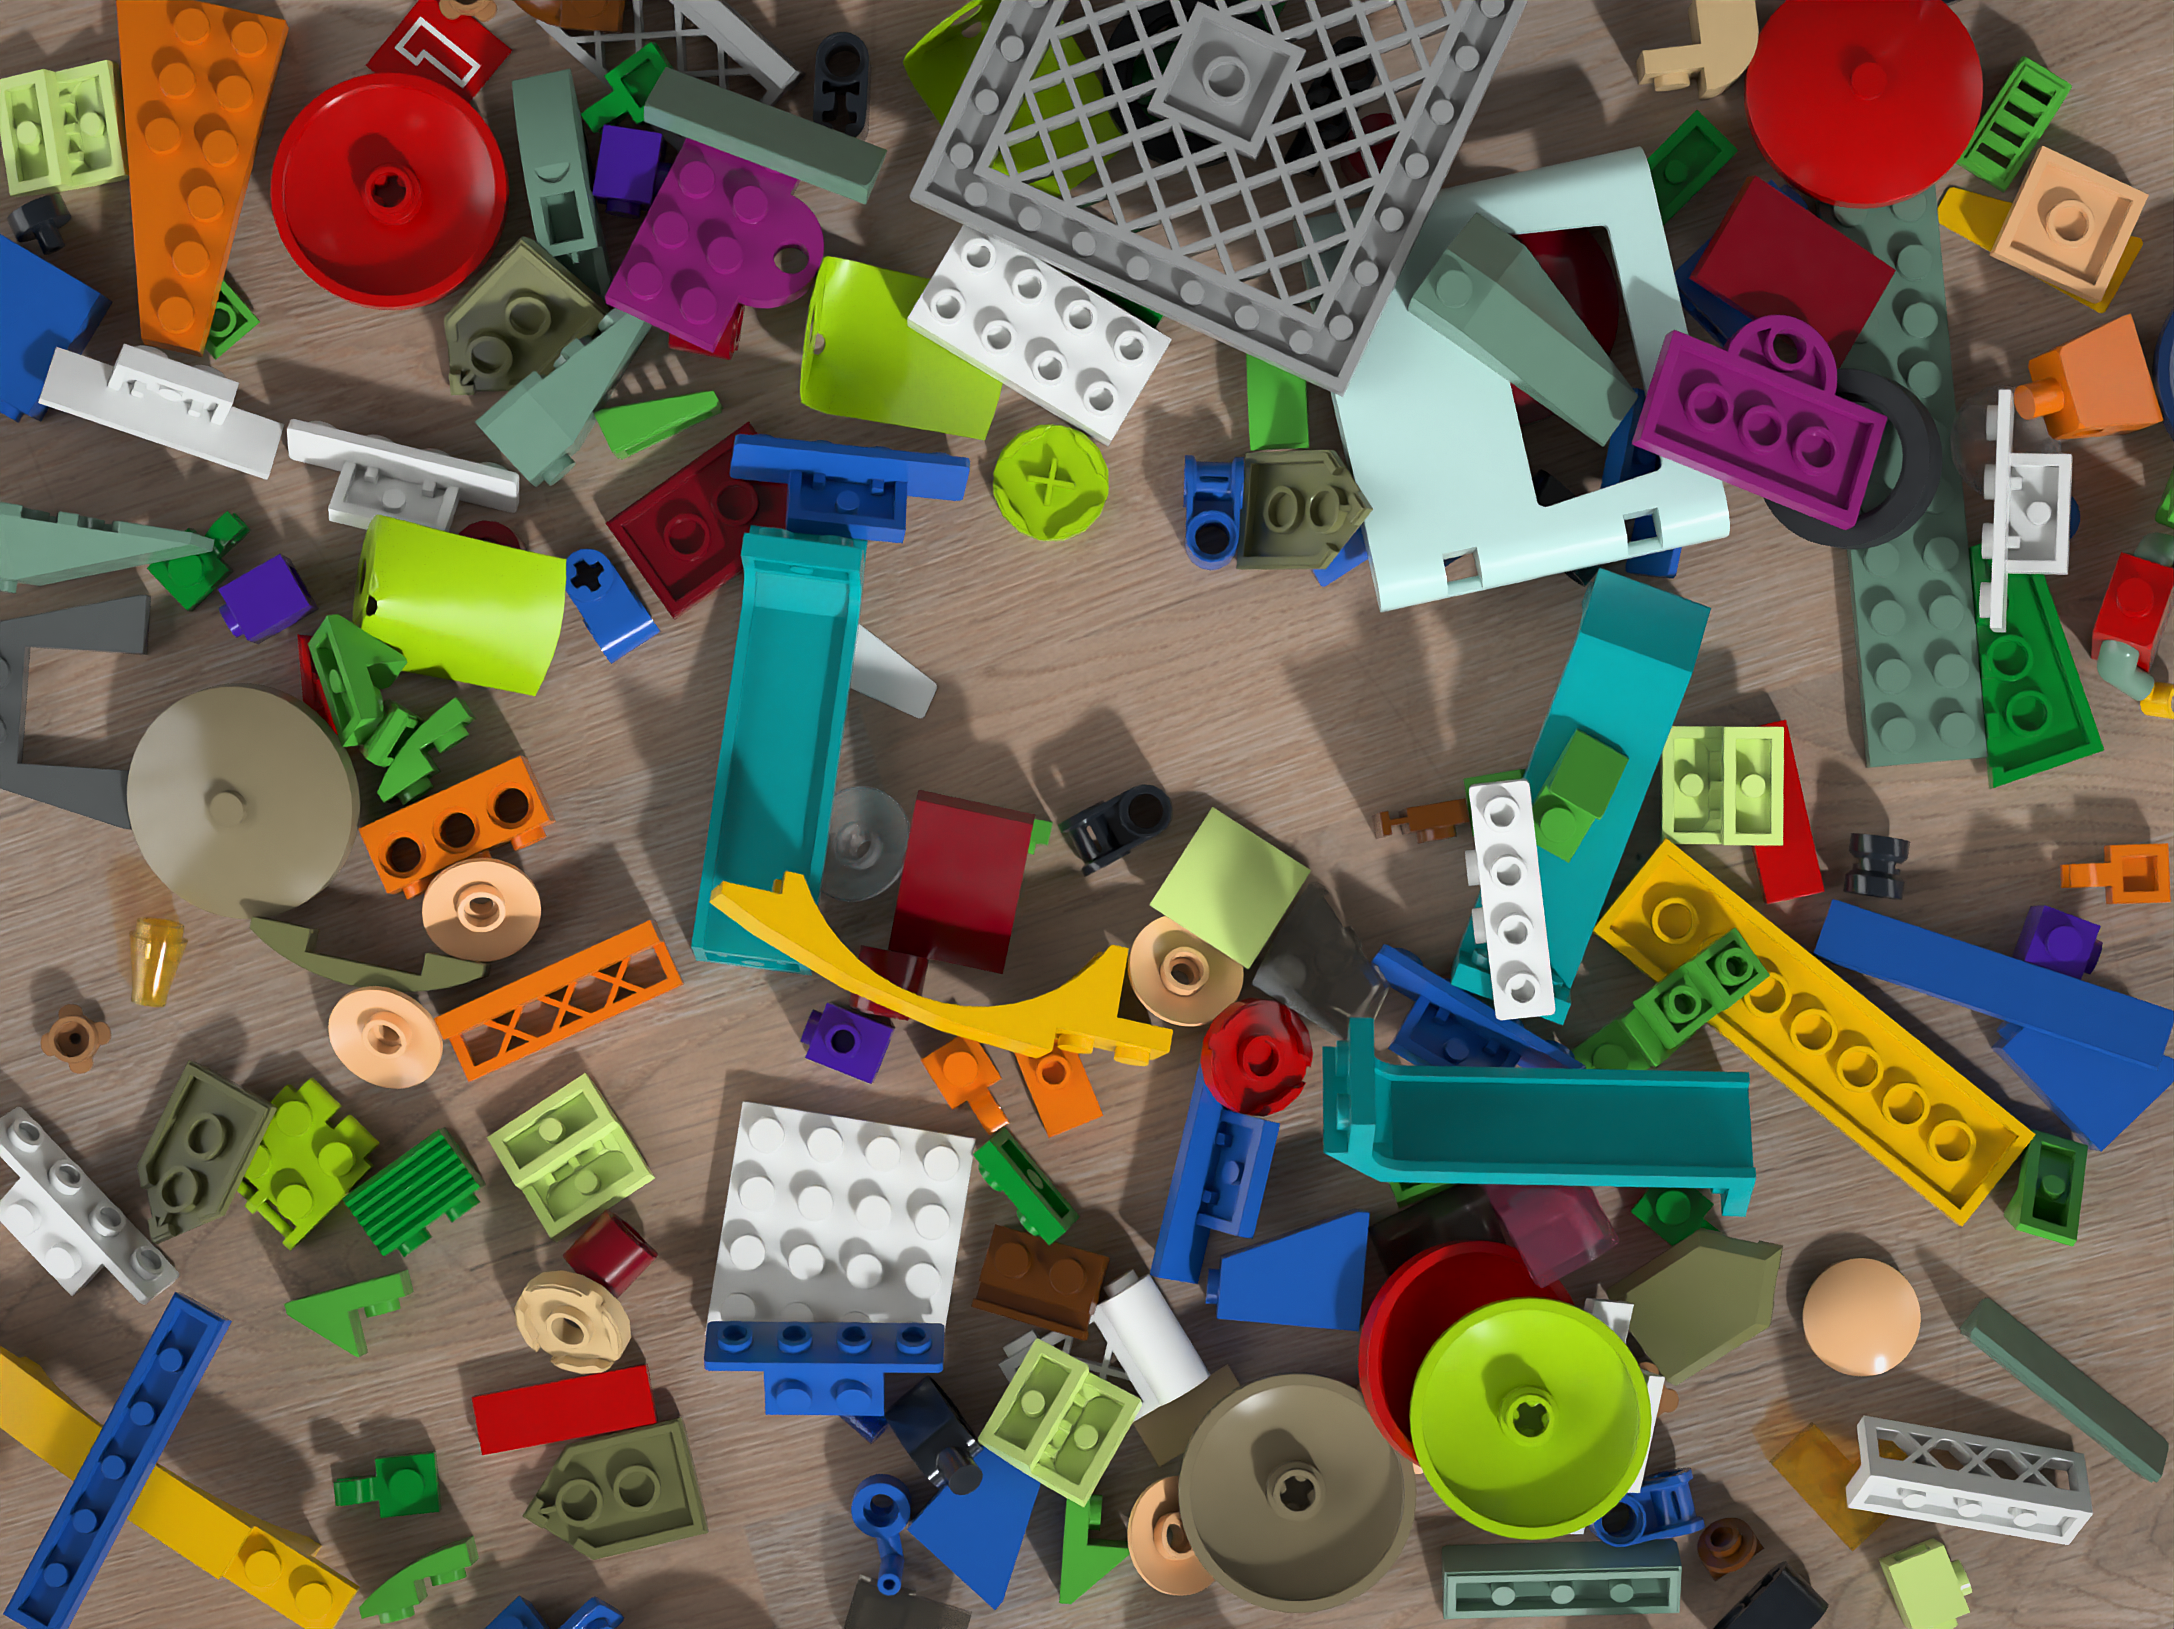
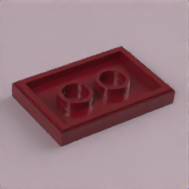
M1753 175L1746 178L1689 278L1753 321L1768 315H1786L1807 323L1826 341L1833 354L1836 369H1840L1896 270L1758 176ZM1776 334L1778 338L1797 350L1791 338L1783 334Z
M749 421L605 523L674 620L744 571L741 559L744 533H750L751 525L785 530L788 484L736 479L730 476L735 436L738 434H758Z
M919 790L914 807L888 950L1003 974L1036 814Z

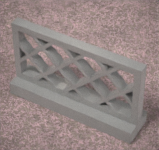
M633 0L635 33L604 35V32L594 31V36L572 37L563 28L548 25L538 19L535 21L611 91L614 90L604 77V75L610 72L606 68L605 43L635 41L637 52L645 46V40L676 38L679 72L697 79L719 77L720 87L729 90L730 76L751 75L768 90L759 102L772 107L776 105L787 91L791 92L806 75L804 71L725 0H669L674 5L675 30L644 32L642 0ZM684 15L699 29L685 30ZM708 36L717 44L719 70L687 71L685 37ZM595 43V57L581 44ZM727 54L742 68L728 69ZM648 123L656 132L662 133L665 140L680 152L687 137Z

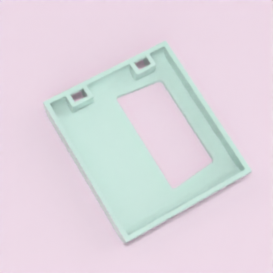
M1638 146L1440 189L1344 396L1341 397L1331 392L1348 471L1373 508L1372 512L1361 524V530L1380 613L1721 539L1729 535V512L1723 482L1660 456L1661 468L1657 471L1548 507L1539 505L1536 499L1510 382L1407 311L1412 296L1447 247L1476 212L1509 235L1603 226L1608 231L1643 387L1647 396L1665 335L1673 330L1688 335L1654 184L1642 147ZM1365 206L1348 209L1354 228ZM1338 212L1306 218L1314 243L1345 232ZM1293 221V228L1295 232L1297 246L1299 249L1304 247L1305 245L1301 237L1300 231L1298 229L1296 221ZM1346 245L1319 254L1329 281ZM1310 258L1301 261L1307 290L1320 286ZM1321 299L1310 302L1313 314ZM1652 514L1657 537L1628 543L1624 520ZM1473 553L1478 576L1447 582L1443 560Z

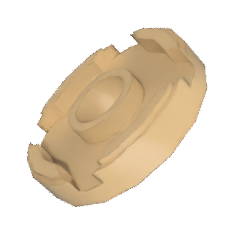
M563 1270L542 1272L528 1282L514 1308L516 1325L526 1343L536 1352L541 1347L544 1351L551 1354L552 1358L549 1362L564 1370L581 1374L604 1372L611 1368L614 1362L621 1357L631 1338L630 1320L621 1303L605 1287L580 1274ZM564 1318L574 1321L581 1329L571 1326Z

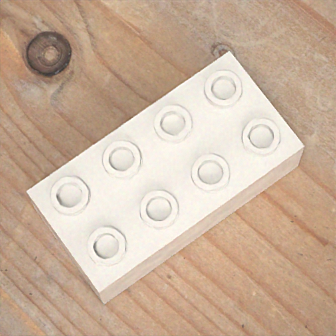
M966 225L962 226L907 318L908 327L1002 382L1107 447L1110 445L1172 340L1040 259Z

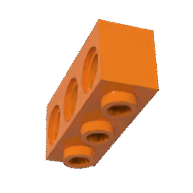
M519 755L365 825L358 830L387 894L404 892L406 899L409 900L424 894L432 880L444 869L455 863L473 858H492L489 852L510 842L514 851L541 841L547 837L543 827L556 822L528 758ZM519 789L528 799V811L522 820L516 823H508L500 814L499 803L505 793ZM458 814H466L474 824V836L467 845L456 848L446 837V826L452 817ZM410 838L420 848V861L411 871L402 872L395 866L392 853L399 841Z

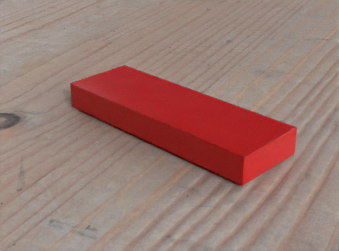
M1787 720L1758 725L1784 727L1783 845H1751L1764 905L1825 892Z
M648 1363L471 1397L482 1456L658 1422Z

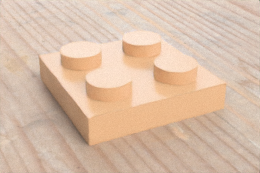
M2041 146L2037 149L1989 255L2096 304L2102 300L2149 195L2045 146Z

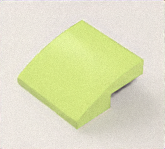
M103 60L57 72L40 69L0 79V136L10 196L23 197L48 194L129 179L123 90L117 62Z
M1672 726L1660 756V842L1667 838L1673 844L1783 845L1784 727Z
M1212 807L1149 906L1249 969L1311 870Z
M586 1073L487 1137L513 1183L523 1191L549 1237L555 1242H559L603 1213L606 1209L614 1206L655 1179L622 1124Z
M1036 1338L979 1435L978 1442L1033 1479L1085 1507L1141 1409L1142 1402L1140 1398L1089 1372L1088 1364Z

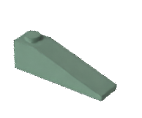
M1477 212L1447 247L1412 296L1407 311L1601 446L1606 444L1639 397L1527 247Z
M614 308L598 324V328L603 333L594 340L589 335H585L580 339H574L561 350V355L553 365L555 367L553 372L546 376L545 374L539 375L536 371H533L479 417L475 423L532 485L538 487L544 480L549 486L555 484L575 466L576 462L571 457L580 450L597 421L593 412L604 409L652 325Z
M0 502V592L16 594L18 583L41 586L213 551L214 539L192 532L123 521H112V524H105V521L101 519L61 511L55 517L50 516L48 512L23 508V505Z

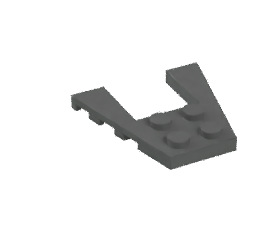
M136 595L0 621V789L116 827L132 830L127 807L129 770L22 764L30 648L147 655L151 596Z

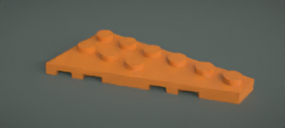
M116 0L141 339L148 346L203 357L289 27L286 20L196 0Z

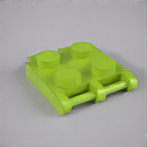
M310 1078L298 1091L291 1084L286 1085L270 1102L276 1105L277 1110L244 1175L258 1191L255 1192L243 1179L237 1189L247 1200L244 1206L252 1214L258 1211L285 1237L282 1244L290 1251L374 1167L367 1157L380 1144L351 1114L345 1117L335 1128L329 1120L341 1109L342 1105L314 1078ZM270 1200L278 1208L281 1215L289 1219L296 1228L293 1229L266 1202Z

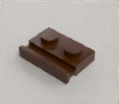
M1466 798L1408 807L1398 812L1399 818L1390 820L1389 811L1379 812L1372 816L1376 839L1392 835L1391 828L1401 826L1402 835L1416 833L1418 844L1457 837L1456 826L1469 822Z
M995 1224L979 1278L981 1283L976 1299L973 1298L971 1307L1087 1341L1089 1334L1087 1332L1091 1316L1094 1315L1110 1258L1058 1242L1048 1245L1041 1237Z

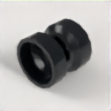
M1851 833L1849 852L1854 858H1858L1859 862L1853 863L1852 870L1845 874L1843 892L1902 900L1905 882L1900 877V869H1895V865L1902 864L1908 859L1910 841L1878 835Z

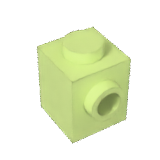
M1936 1539L1926 1540L1879 1559L1904 1626L1908 1629H1953L1958 1625L1957 1617L1970 1613L1964 1598L1965 1595L1972 1593L1967 1574L1958 1559L1950 1562L1945 1546Z

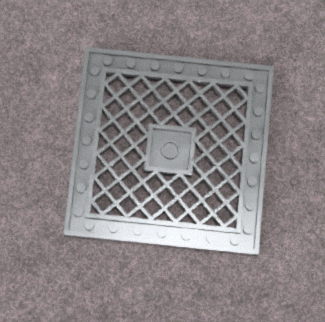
M1002 0L909 195L911 201L1341 397L1344 396L1528 3V0H1461L1455 12L1451 0H1439L1445 17L1415 27L1406 4L1407 0H1368L1362 3L1360 0H1349L1351 7L1322 18L1315 0H1304L1311 22L1281 32L1272 6L1288 0H1248L1227 8L1225 0H1214L1217 10L1197 2L1188 22L1180 1L1169 0L1178 26L1148 37L1138 11L1168 0H1124L1122 3L1095 13L1089 0H1079L1085 16L1062 25L1060 23L1071 0ZM1395 5L1405 31L1375 42L1366 16ZM1262 10L1271 34L1239 20V18ZM1130 15L1139 41L1108 52L1099 26ZM1356 20L1365 46L1335 56L1326 30ZM1090 29L1099 55L1068 66L1059 40ZM1446 31L1430 66L1420 40ZM1316 34L1326 61L1299 70L1306 57V50L1292 43ZM1179 41L1162 76L1153 50ZM1051 44L1060 70L1034 79ZM1410 44L1419 71L1390 81L1381 54ZM1144 54L1153 80L1122 90L1113 65ZM1371 59L1380 85L1350 96L1341 69ZM1104 68L1114 94L1083 105L1073 79ZM1331 73L1340 100L1310 110L1301 84ZM1065 83L1074 109L1043 120L1034 94ZM1422 84L1406 119H1404L1395 93ZM1290 89H1292L1301 114L1275 123ZM1154 94L1147 108L1148 114L1162 121L1137 130L1128 103ZM1026 97L1035 123L1009 132ZM1385 97L1395 124L1365 135L1355 108ZM1119 107L1128 133L1097 144L1088 118ZM1345 112L1355 139L1325 149L1315 123ZM1080 122L1089 148L1058 159L1048 133ZM1306 126L1315 154L1285 164L1275 137ZM1182 129L1216 145L1191 154ZM1173 131L1182 158L1151 169L1142 142ZM1040 136L1049 162L1018 173L1008 147ZM1396 138L1379 174L1370 147ZM1265 142H1267L1276 168L1245 179L1237 154L1256 162ZM1133 146L1142 173L1111 183L1102 157ZM1000 151L1009 176L992 169ZM1360 151L1370 178L1340 189L1330 162ZM1227 156L1236 183L1205 193L1196 167ZM1094 160L1103 187L1072 198L1063 171ZM1320 166L1330 193L1300 203L1290 176ZM1187 170L1197 197L1166 208L1156 181ZM1054 175L1063 200L1028 184ZM1281 180L1290 207L1260 218L1250 191ZM1148 185L1157 212L1126 223L1117 196ZM1372 191L1354 228L1345 200ZM1241 195L1251 222L1220 233L1211 205ZM1108 199L1117 225L1082 208ZM1335 204L1345 232L1314 243L1304 215ZM1201 209L1211 236L1180 247L1171 220ZM1295 219L1305 246L1274 257L1265 230ZM1162 224L1171 249L1136 233ZM1256 234L1265 261L1235 272L1225 244ZM1346 245L1329 281L1319 254ZM1216 248L1225 274L1190 257ZM1310 258L1320 286L1289 297L1279 269ZM1270 273L1279 298L1243 282ZM1321 299L1314 314L1299 308L1301 305Z

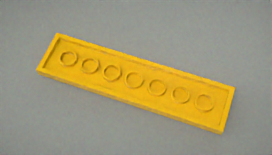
M1667 838L1661 841L1598 919L1593 933L1655 983H1658L1722 935L1736 928L1770 976L1731 1007L1716 1014L1706 1024L1955 1224L1963 1227L2036 1134Z

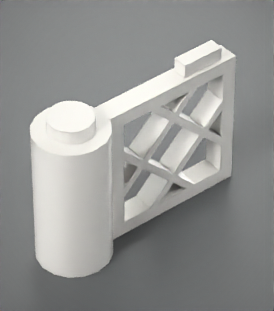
M1133 1269L1103 1287L1108 1297L1097 1304L1095 1313L1090 1319V1323L1095 1321L1107 1341L1103 1363L1072 1356L1088 1364L1089 1370L1099 1372V1377L1104 1380L1107 1379V1375H1111L1132 1382L1143 1400L1142 1407L1134 1421L1182 1396L1211 1375L1150 1274L1148 1273L1138 1278ZM1032 1329L1003 1347L1008 1358L1001 1361L998 1365L1010 1383L1018 1370V1366L1023 1362L1036 1338L1052 1346L1065 1339L1063 1352L1070 1355L1074 1337L1052 1331L1040 1338L1035 1329ZM1113 1353L1123 1369L1110 1366Z

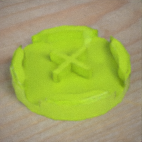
M1037 425L1018 433L1002 449L993 472L994 497L1003 518L1019 533L1038 541H1065L1085 532L1101 515L1109 495L1108 468L1100 449L1084 433L1062 425Z

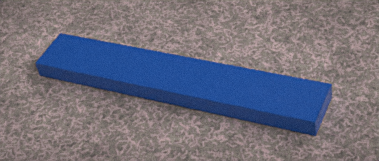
M1835 899L1831 902L1813 953L1815 958L2155 1071L2159 1069L2174 1025L2173 1010Z
M174 1293L3 1615L27 1629L69 1628L232 1322L230 1319L184 1293Z

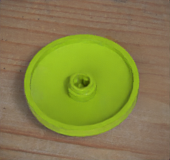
M1526 1296L1497 1300L1483 1305L1455 1321L1441 1334L1426 1354L1415 1378L1410 1399L1409 1420L1412 1443L1419 1465L1434 1491L1448 1507L1469 1523L1485 1531L1514 1539L1537 1540L1559 1537L1578 1531L1603 1517L1619 1503L1635 1482L1643 1466L1651 1437L1652 1415L1649 1392L1643 1373L1629 1348L1612 1329L1591 1313L1575 1305L1546 1297Z

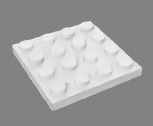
M743 1101L707 1324L711 1321L941 1323L946 1329L976 1138Z

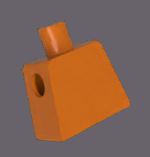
M2131 314L2121 316L2095 327L2030 359L2028 369L2032 382L2019 385L2014 392V404L2018 414L2025 420L2043 416L2048 435L2055 440L2126 435L2164 421Z

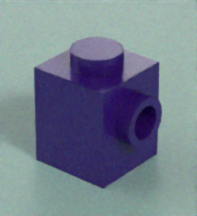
M603 125L592 194L599 204L606 205L605 212L607 214L639 219L641 210H650L673 165L672 163L664 162L667 142L662 133Z
M282 554L276 555L218 589L226 604L219 607V611L232 634L236 638L244 634L248 641L260 644L319 610L291 559Z
M2046 905L2030 906L2012 958L2081 980L2083 973L2090 975L2099 960L2103 943L2096 938L2101 926Z
M828 1002L823 1013L812 1010L800 1042L809 1045L806 1059L872 1084L876 1079L895 1028Z

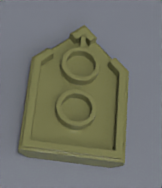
M522 236L444 317L449 354L451 395H475L476 391H510L533 371H536L539 375L545 374L548 376L555 370L553 365L561 355V350L576 338L580 339L585 335L591 337L599 329L598 324L610 312V309L602 298L533 239Z
M1336 451L1246 452L1243 506L1240 516L1236 569L1308 570L1326 569L1373 510Z
M188 1060L137 1164L141 1188L147 1189L152 1218L148 1219L151 1242L154 1244L162 1243L225 1216L277 1110L276 1105L214 1070L192 1060Z
M1700 1228L1610 1286L1606 1292L1609 1300L1626 1301L1634 1304L1629 1324L1630 1332L1654 1365L1657 1366L1665 1380L1677 1386L1770 1327L1783 1245L1760 1240L1758 1243L1727 1237L1723 1232Z
M678 1417L566 1444L522 1517L542 1529L545 1528L592 1560L708 1533L707 1516L683 1418Z

